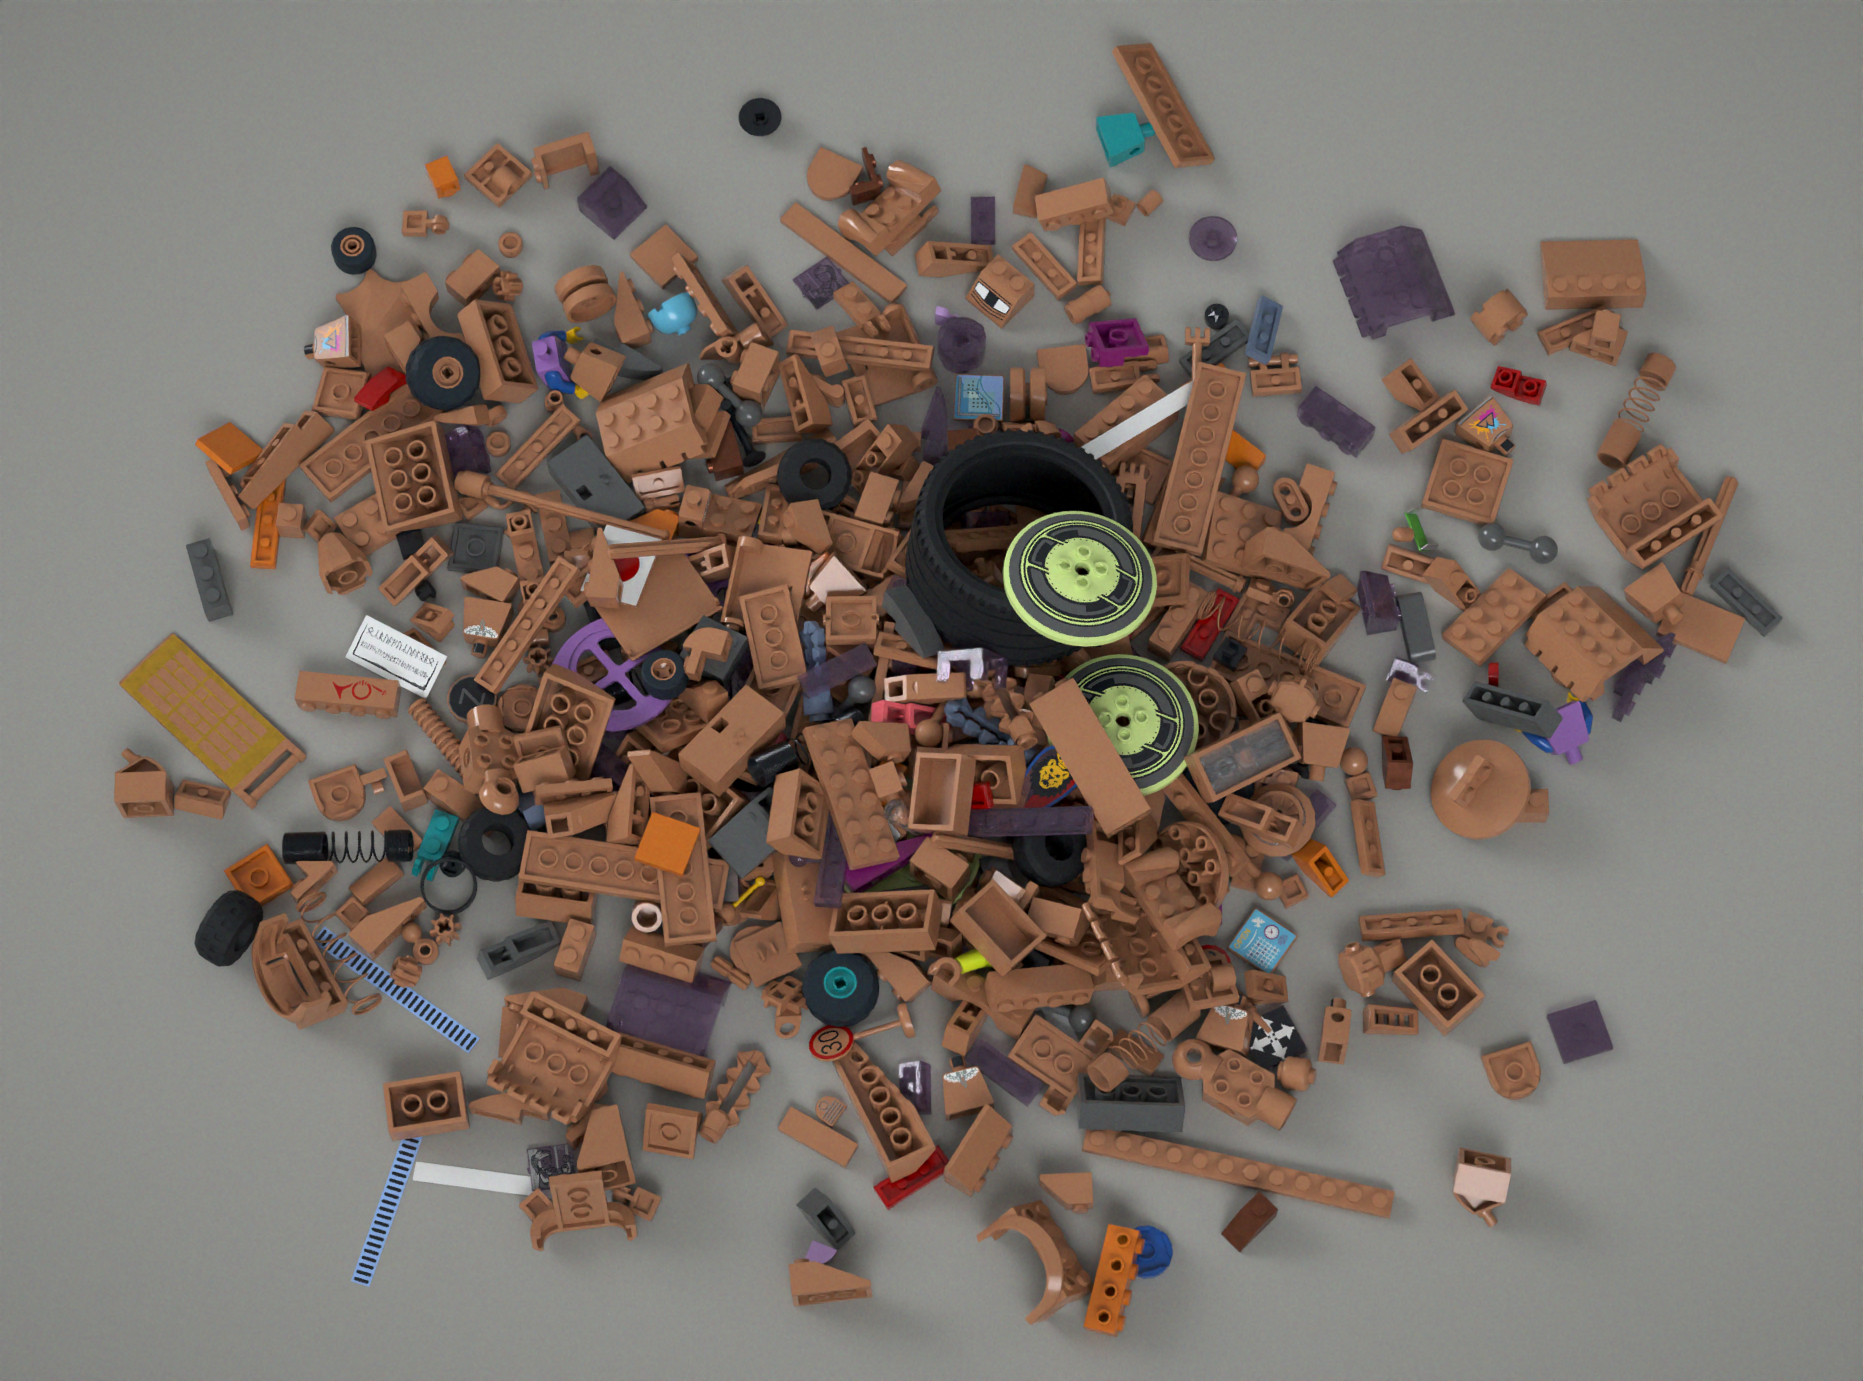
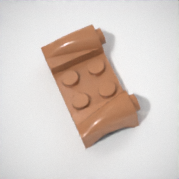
M897 160L889 165L886 176L890 185L862 213L854 209H848L839 216L838 227L844 238L848 241L853 239L860 242L876 256L941 192L935 177L903 160Z
M829 509L822 510L832 540V545L828 550L830 555L835 551L853 572L862 574L869 579L882 582L887 576L892 574V571L885 566L904 539L899 529L890 526L884 528L834 514ZM802 543L794 547V549L812 551L811 561L820 556V554Z
M1165 846L1123 864L1125 886L1134 898L1137 899V902L1173 951H1177L1187 942L1199 936H1216L1221 924L1222 913L1212 903L1208 902L1202 906L1199 904L1176 873L1180 862L1179 854L1176 850Z

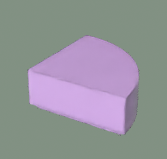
M936 307L935 324L955 328L960 327L961 319L957 314L953 316L948 313L947 308Z
M812 1241L805 1258L809 1259L810 1262L816 1261L826 1264L835 1257L837 1250Z

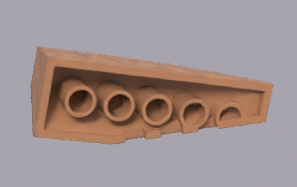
M854 1041L851 1051L844 1057L832 1061L891 1183L916 1172L936 1150V1147L915 1106L900 1093L896 1085L886 1078L883 1071L873 1064L869 1056Z

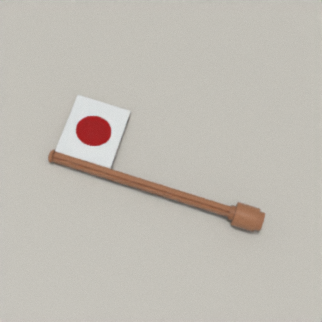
M469 470L459 471L455 479L454 487L460 494L482 500L486 496L493 495L606 526L604 535L608 545L669 540L670 537L667 529L663 531L498 486L491 482L490 476ZM657 556L614 559L624 585L621 604L635 608L638 607ZM588 572L581 587V593H584L585 582H589L590 574Z

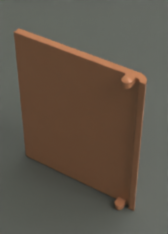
M685 554L657 556L637 608L624 604L620 605V609L594 607L632 662L695 626L703 615L710 617L723 609L719 599L714 597Z

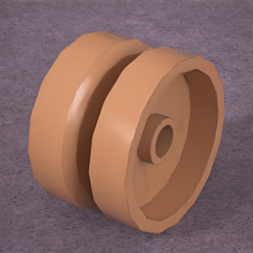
M589 265L574 269L560 278L555 285L557 298L563 304L565 316L571 323H584L597 319L611 310L616 303L614 291L608 284V278L601 266Z
M1010 367V421H1023L1025 418V406H1030V418L1032 421H1045V406H1047L1045 367H1033L1030 370V383H1025V370L1023 367Z

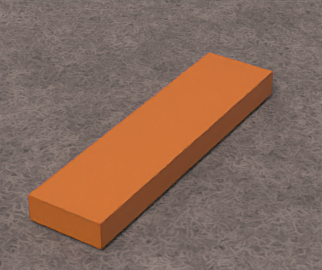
M286 479L257 506L250 561L251 568L276 569L280 539L276 528V519L279 503H284Z

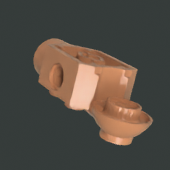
M479 705L467 713L468 730L458 747L464 789L473 794H479L481 803L493 813L501 815L510 814L519 806V794L516 789L518 778L513 767L514 763L519 759L513 740L516 734L504 729L502 712L498 707L494 705Z
M1187 1039L1181 1042L1173 1052L1172 1063L1176 1072L1181 1077L1188 1080H1203L1202 1101L1246 1126L1259 1119L1280 1131L1295 1107L1297 1099L1274 1086L1275 1074L1230 1049L1216 1055L1204 1041ZM1195 1053L1200 1056L1201 1060L1193 1063L1187 1059V1056Z

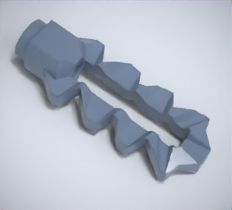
M816 621L804 622V630L799 632L801 642L805 646L803 653L809 675V680L806 681L809 687L802 692L804 697V716H809V722L828 721L830 719L829 714L834 713L830 688L826 684L828 680V671L825 665L826 648L824 646L826 636L824 628H821Z
M967 698L948 700L944 707V712L947 716L946 722L952 726L961 727L963 733L970 737H977L982 745H1015L1009 734L1000 732L999 723L1001 720L997 717L987 720L986 711L981 706L972 710ZM956 711H962L967 718H973L974 720L979 722L981 727H987L988 729L996 733L1000 739L1006 740L1007 743H1005L1004 741H998L995 735L988 732L987 730H981L978 724L974 723L971 720H966L961 713H956ZM1034 748L1024 750L1026 766L1036 752Z

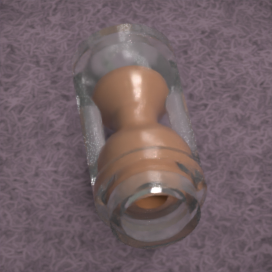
M891 800L886 804L883 814L888 823L907 830L915 837L927 835L908 829L910 807L905 802Z

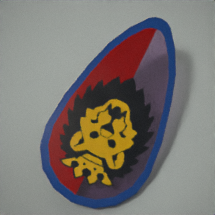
M1054 745L1041 751L1027 768L1021 795L1026 798L1021 817L1011 815L1012 818H1029L1040 811H1045L1067 797L1078 787Z

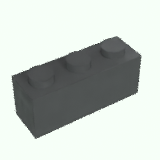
M210 538L187 544V552L208 621L211 622L233 615L216 552Z

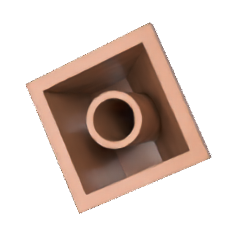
M617 1104L612 1106L605 1105L591 1111L577 1161L579 1173L602 1171L605 1191L636 1183Z

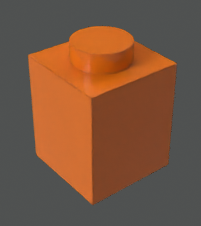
M447 156L425 164L427 175L438 199L450 197L461 190L459 180Z

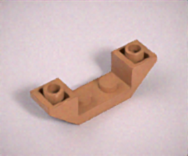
M530 509L505 514L524 606L544 578Z

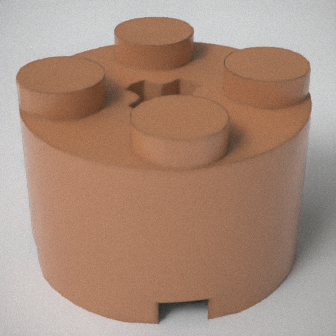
M1506 288L1505 291L1501 290L1482 305V312L1479 314L1476 311L1471 316L1470 321L1486 340L1495 346L1505 338L1504 334L1509 329L1512 332L1516 331L1524 323L1522 320L1528 314L1527 310L1512 292Z

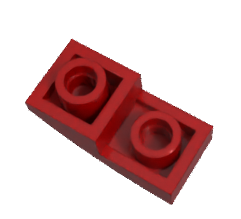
M389 366L362 387L354 397V402L371 411L376 410L389 402V393L406 384V375Z
M1498 366L1491 389L1510 398L1540 406L1547 383L1546 380L1523 376L1520 370Z

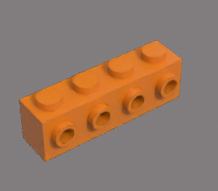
M1108 1224L1083 1326L1086 1330L1113 1337H1118L1119 1331L1123 1332L1126 1322V1316H1123L1125 1305H1130L1132 1290H1129L1131 1280H1135L1138 1274L1139 1265L1135 1263L1137 1255L1142 1254L1145 1239H1142L1140 1231Z

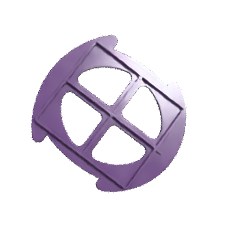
M601 618L589 623L572 635L561 647L553 663L577 672V665L581 655L586 651H591L609 671L607 676L594 685L604 690L612 683L618 682L637 703L635 707L628 710H612L606 730L615 732L632 729L657 717L672 701V699L660 700L651 695L643 696L626 677L628 671L652 653L662 649L657 647L633 662L629 659L622 665L614 664L598 646L601 640L614 637Z

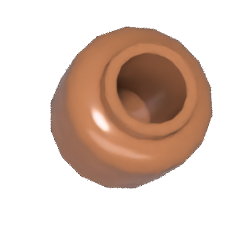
M1288 1056L1284 1062L1280 1061L1277 1081L1281 1082L1284 1089L1304 1092L1307 1091L1310 1084H1315L1317 1070L1312 1068V1063L1309 1059Z

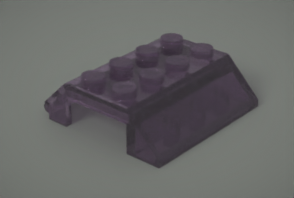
M1401 225L1357 238L1337 252L1338 257L1332 260L1338 276L1345 275L1340 279L1346 297L1353 296L1348 302L1354 318H1360L1356 323L1362 337L1371 336L1372 340L1386 336L1388 327L1428 315L1432 322L1455 315L1422 229Z
M627 964L611 1006L606 1027L615 1032L707 1058V1047L720 1008L725 1005L732 982L698 972L693 982L690 983Z

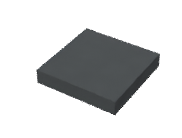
M455 522L450 548L454 554L448 560V571L473 573L499 567L504 527Z

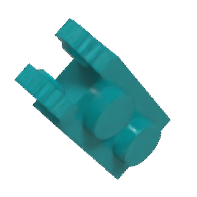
M435 809L417 853L411 875L418 876L425 861L432 863L447 853L459 824V817ZM439 864L428 872L426 880H434Z

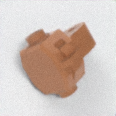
M1297 673V675H1284L1279 682L1274 680L1267 692L1271 695L1269 704L1275 713H1281L1284 722L1285 720L1305 722L1309 716L1314 719L1321 707L1317 703L1320 694L1314 687L1316 682L1300 673Z
M1391 939L1372 948L1361 945L1359 942H1352L1347 944L1345 951L1339 953L1338 956L1339 967L1349 990L1357 992L1361 997L1375 994V989L1384 984L1385 973L1407 961L1400 939Z

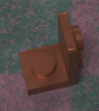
M867 147L862 148V159L870 181H860L849 187L853 206L875 200L880 195V189L883 188L880 174L876 175L874 168L877 167L873 153H868Z

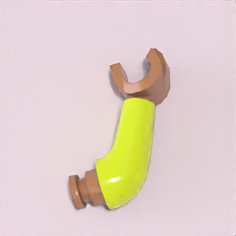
M975 948L954 959L944 957L936 960L928 968L927 975H936L941 968L947 970L951 978L944 988L948 991L957 982L960 973L964 974L975 969L993 966ZM1020 962L1012 970L1020 969L1024 964Z

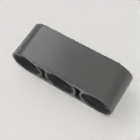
M1416 592L1396 596V608L1409 663L1414 664L1435 660V646L1422 593Z

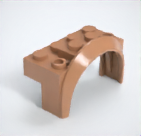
M286 913L259 923L252 944V966L259 990L270 1008L287 1021L295 1023L298 1030L344 1013L348 1002L303 919L288 923L289 919ZM279 957L284 958L282 960L266 965L268 961L274 960ZM289 961L292 963L296 973L298 974L302 984L304 985L308 993V996L299 985L292 971Z
M1042 1200L1012 1207L985 1230L976 1235L978 1242L988 1237H993L994 1241H996L1007 1231L1013 1229L1021 1232L1030 1240L1046 1270L1044 1296L1039 1305L1025 1318L1030 1325L1047 1320L1066 1304L1081 1300L1092 1292L1093 1284L1089 1274L1082 1268L1075 1251L1068 1245L1062 1230L1056 1225L1048 1207L1043 1204Z

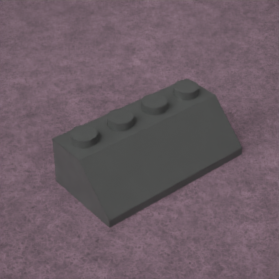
M1078 1073V1129L1159 1131L1165 1133L1183 1131L1185 1101L1181 1077L1129 1075L1113 1090L1104 1092L1092 1082L1088 1073Z

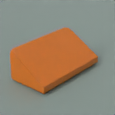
M1232 430L1225 461L1235 469L1240 466H1251L1258 471L1265 463L1266 455L1236 431Z

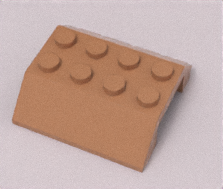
M684 364L610 394L600 402L596 416L605 456L626 484L633 482L632 475L642 473L641 469L643 472L664 469L662 461H664L667 468L686 461L684 452L689 459L705 453L703 445L708 444L706 431L696 424L688 390L695 387L690 364Z
M1662 444L1646 453L1649 460L1642 455L1627 464L1626 467L1629 473L1624 468H1621L1606 478L1608 486L1602 480L1588 489L1590 497L1587 498L1595 521L1623 558L1641 569L1646 568L1724 518V515L1710 497L1704 501L1701 499L1678 469L1679 457L1672 448L1665 449Z
M1589 586L1576 587L1539 613L1525 634L1528 639L1524 644L1535 657L1540 656L1538 660L1551 672H1555L1554 675L1567 688L1572 687L1570 691L1581 702L1587 701L1588 698L1594 701L1605 693L1604 681L1635 659H1638L1645 665L1664 651L1600 587Z
M1091 897L1088 902L1081 905L1087 919L1091 922L1090 925L1098 941L1101 942L1100 945L1108 961L1111 963L1117 979L1133 996L1180 989L1211 969V965L1197 938L1187 942L1179 950L1173 951L1139 903L1135 905V913L1139 915V919L1135 924L1111 919V911L1093 907Z
M532 991L520 1012L524 1020L500 1062L494 1059L487 1071V1085L502 1093L508 1089V1096L524 1104L531 1100L529 1103L530 1107L546 1115L552 1111L551 1117L565 1125H568L571 1121L577 1123L590 1111L613 1070L622 1035Z

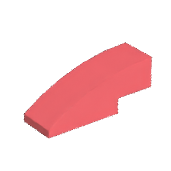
M882 700L872 703L871 722L908 724L909 734L915 735L916 726L923 720L931 719L936 708L914 703L900 704ZM944 714L940 724L948 723L946 722V714Z

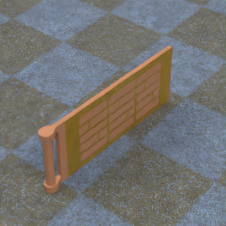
M171 633L119 682L121 688L251 810L257 806L256 802L298 762L302 763L307 758L298 747L291 743L174 633ZM289 751L292 755L248 795L245 791L284 753Z

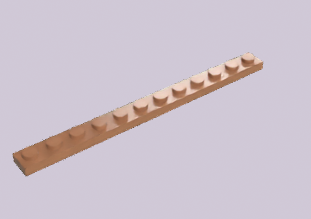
M1082 647L1078 652H1073L1071 656H1064L1061 662L1071 672L1081 664L1092 660V658ZM1121 716L1116 719V723L1121 727L1130 724L1127 717ZM1181 773L1180 776L1162 790L1187 821L1201 823L1214 832L1226 853L1229 875L1231 877L1237 875L1250 858Z
M1086 1130L1082 1152L1387 1219L1390 1218L1395 1191L1121 1131Z

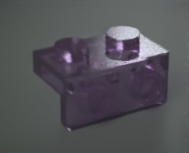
M464 424L445 435L454 480L459 471H480L486 474L491 472L490 458L485 450L484 436L479 428Z

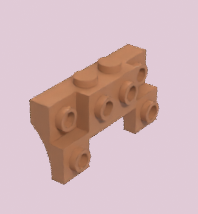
M1092 819L1086 827L1087 847L1083 849L1081 855V862L1084 863L1083 882H1085L1086 893L1091 894V904L1093 907L1111 911V919L1135 924L1139 919V915L1135 913L1137 899L1120 892L1125 885L1123 865L1118 863V836L1115 834L1108 838L1099 822Z

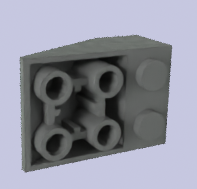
M768 787L708 840L710 845L741 879L777 851L766 843L773 798L771 787Z

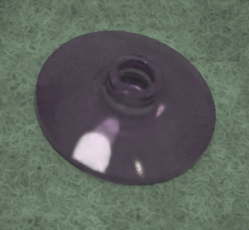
M1208 216L1198 220L1192 226L1189 233V244L1192 251L1198 257L1208 261H1219L1227 258L1235 250L1237 232L1234 226L1226 219ZM1210 240H1215L1217 244L1213 245L1209 244L1208 242Z

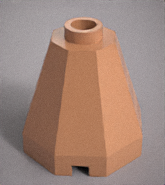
M327 533L318 542L319 575L328 594H333V590L337 591L338 595H346L364 586L366 583L365 577L368 574L370 578L373 572L366 555L341 533Z

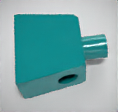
M1135 113L1096 117V131L1109 167L1118 165L1143 153L1145 149L1144 138L1155 135L1151 123L1147 122L1139 125Z

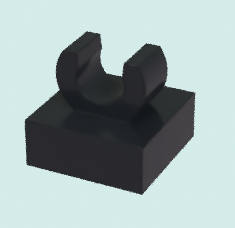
M1225 637L1213 655V660L1235 672L1246 655L1247 648L1240 645L1236 640Z

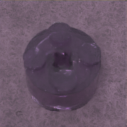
M952 316L941 326L937 335V355L947 370L957 374L969 373V370L977 369L983 363L986 355V334L982 324L971 318Z

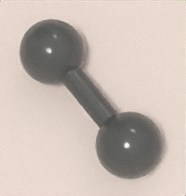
M710 363L699 369L697 374L698 384H709L729 400L736 408L735 418L740 425L750 428L759 424L763 415L761 406L753 400L742 401L724 384L725 375L720 366Z
M1496 523L1485 524L1478 533L1480 545L1489 551L1498 550L1503 545L1530 551L1533 560L1541 564L1552 562L1558 553L1556 542L1548 536H1539L1531 542L1507 536L1503 527Z
M858 675L851 679L848 685L849 696L842 703L833 702L834 713L829 714V718L850 709L856 702L867 703L871 701L876 692V685L873 679L866 675Z
M1086 1003L1075 1005L1072 1008L1065 1005L1055 1008L1049 1006L1038 1007L1034 1011L1036 1013L1043 1008L1068 1018L1070 1026L1078 1032H1086L1093 1021L1097 1019L1095 1009Z

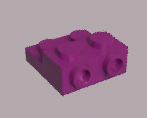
M1136 318L1089 322L1088 332L1085 333L1086 347H1092L1091 359L1093 362H1098L1100 367L1124 365V357L1148 355L1149 346Z

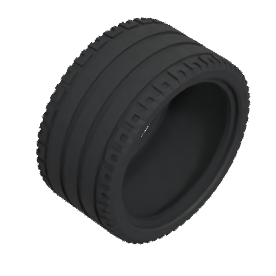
M1007 429L1005 432L998 430L993 434L988 432L984 433V436L981 437L979 435L975 436L973 440H965L962 445L958 444L954 450H949L946 456L943 455L939 463H936L933 469L930 470L916 503L906 550L905 574L908 588L933 622L939 636L943 638L945 643L949 642L952 644V648L960 649L961 653L965 655L966 653L970 654L971 658H980L982 662L987 663V661H990L994 665L1000 663L1006 667H1009V665L1031 667L1032 664L1041 666L1045 662L1050 664L1053 663V660H1062L1064 656L1069 657L1073 652L1081 650L1082 646L1054 641L1028 626L1011 606L1005 589L980 579L960 562L952 551L944 532L951 523L968 512L986 506L1007 504L1029 507L1048 515L1064 511L1094 513L1114 520L1133 533L1132 513L1129 511L1130 505L1126 501L1125 492H1121V485L1116 483L1115 476L1110 475V470L1107 467L1104 468L1100 460L1094 459L1093 454L1086 453L1084 448L1076 447V444L1073 442L1068 443L1064 438L1058 439L1052 434L1050 436L1044 435V432L1040 431L1039 433H1034L1033 430L1025 432L1022 429H1017V431Z

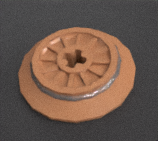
M1285 783L1268 784L1254 791L1251 797L1252 801L1271 807L1275 812L1298 819L1304 827L1294 849L1270 841L1240 827L1246 842L1255 851L1270 857H1284L1299 851L1310 840L1315 829V811L1310 799L1298 788Z

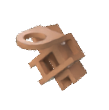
M789 975L780 983L773 980L763 989L760 999L764 1000L763 1007L767 1008L772 1005L777 1008L774 1026L776 1035L784 1039L791 1038L799 1032L802 1016L801 1008L808 1010L806 999L803 997L802 982ZM786 1023L794 1025L790 1032L780 1031L781 1026Z

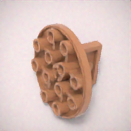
M1486 739L1464 743L1446 755L1437 767L1431 785L1432 806L1442 824L1461 837L1474 840L1496 837L1510 829L1524 813L1531 792L1529 772L1521 757L1503 743Z
M1180 821L1170 824L1158 834L1150 851L1165 846L1176 850L1180 857L1179 867L1176 872L1201 906L1209 902L1219 908L1225 895L1230 892L1228 887V861L1220 840L1208 827L1198 822Z

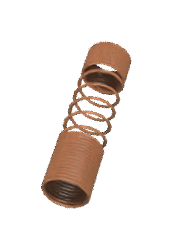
M1659 353L1647 355L1639 371L1640 377L1634 381L1635 388L1629 390L1630 398L1624 400V408L1618 411L1619 419L1613 421L1597 452L1598 460L1605 466L1615 470L1625 469L1641 438L1640 432H1644V428L1633 420L1621 418L1620 413L1626 410L1628 414L1639 421L1648 422L1650 420L1645 413L1637 409L1626 408L1625 404L1626 401L1632 400L1636 406L1645 411H1655L1654 406L1650 402L1640 398H1632L1631 392L1636 389L1645 398L1652 401H1660L1657 393L1647 388L1637 387L1636 382L1642 379L1643 382L1655 390H1665L1676 370L1675 363L1667 356ZM1639 389L1653 393L1658 399L1646 396ZM1634 400L1645 402L1649 404L1653 409H1646L1637 404ZM1628 410H1632L1644 415L1647 418V420H1643L1634 416ZM1624 421L1632 422V423L1638 425L1642 430L1640 431V430H1638L1636 427H1634L1633 425H1631V424H1629V423H1627V422H1624Z
M1178 992L1148 1016L1147 1023H1140L1137 1028L1138 1030H1132L1129 1032L1128 1038L1120 1039L1119 1046H1112L1109 1053H1103V1055L1088 1066L1090 1079L1100 1090L1110 1092L1124 1081L1126 1077H1129L1127 1067L1120 1059L1111 1054L1112 1049L1119 1048L1120 1054L1127 1065L1133 1069H1138L1135 1057L1125 1048L1121 1047L1122 1041L1128 1040L1133 1053L1140 1060L1146 1062L1148 1056L1137 1042L1130 1039L1132 1033L1137 1032L1143 1046L1150 1053L1156 1054V1045L1146 1034L1139 1031L1140 1027L1147 1025L1152 1038L1159 1045L1166 1046V1041H1172L1200 1017V1010L1189 1012L1183 993ZM1149 1026H1151L1154 1032L1164 1040V1044L1160 1043L1155 1038ZM1140 1034L1152 1043L1155 1048L1154 1052L1145 1045ZM1131 1042L1142 1050L1146 1059H1142L1136 1053ZM1122 1050H1124L1132 1057L1136 1064V1067H1133L1126 1060L1122 1053Z

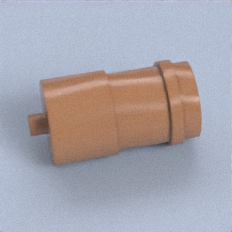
M1097 285L1085 292L1081 297L1068 302L1064 306V310L1070 321L1074 325L1082 323L1086 318L1111 306L1110 292L1108 290L1105 291L1101 285Z

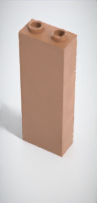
M1064 678L1054 685L1055 689L1050 692L1042 691L1032 698L1033 702L1029 703L1105 834L1110 838L1151 814L1152 810L1074 678L1070 680Z

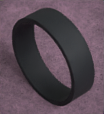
M445 857L435 860L425 869L420 881V890L423 899L431 909L438 913L452 915L464 911L472 904L477 894V879L474 872L462 860ZM451 861L462 864L470 871L473 878L474 886L470 899L463 906L454 910L438 909L425 896V878L434 866L442 862Z

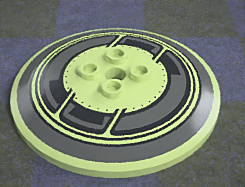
M1058 512L1046 515L1028 524L1010 544L1003 566L1004 589L1011 606L1019 617L1043 636L1068 645L1098 646L1124 638L1137 629L1146 619L1156 595L1157 576L1149 552L1142 542L1130 530L1114 520L1089 512ZM1084 568L1088 574L1085 576L1079 575L1075 569Z
M1116 654L1087 661L1072 670L1065 677L1068 680L1074 678L1143 796L1163 789L1185 770L1187 764L1183 757L1194 752L1199 732L1198 715L1190 693L1171 671L1143 657ZM1121 716L1127 717L1130 724L1121 727L1116 723V719ZM1046 734L1049 746H1053L1051 740ZM1052 749L1051 752L1053 756H1057L1056 753L1058 752L1056 751V749Z

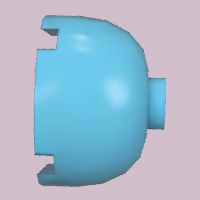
M683 292L662 303L660 310L656 311L654 308L647 314L653 326L661 333L670 335L677 332L678 336H681L691 330L689 325L696 318L697 306L694 298L688 292Z

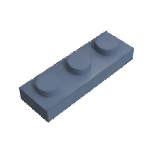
M1263 295L1257 301L1245 355L1266 365L1271 360L1283 306Z

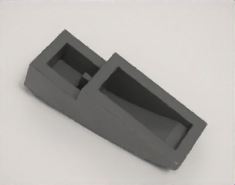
M597 338L593 342L626 356L618 374L620 377L647 380L663 373L662 366L623 343L615 350Z
M906 585L886 590L882 607L896 621L894 629L922 658L944 652V646L933 622L924 612L912 591Z
M548 921L507 936L503 942L480 950L477 960L487 980H490L561 945V940L552 922Z

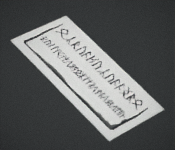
M366 615L346 658L388 680H398L400 686L426 699L447 656Z

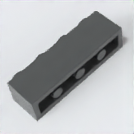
M1477 681L1473 683L1462 700L1478 719L1549 739L1563 719L1547 700Z

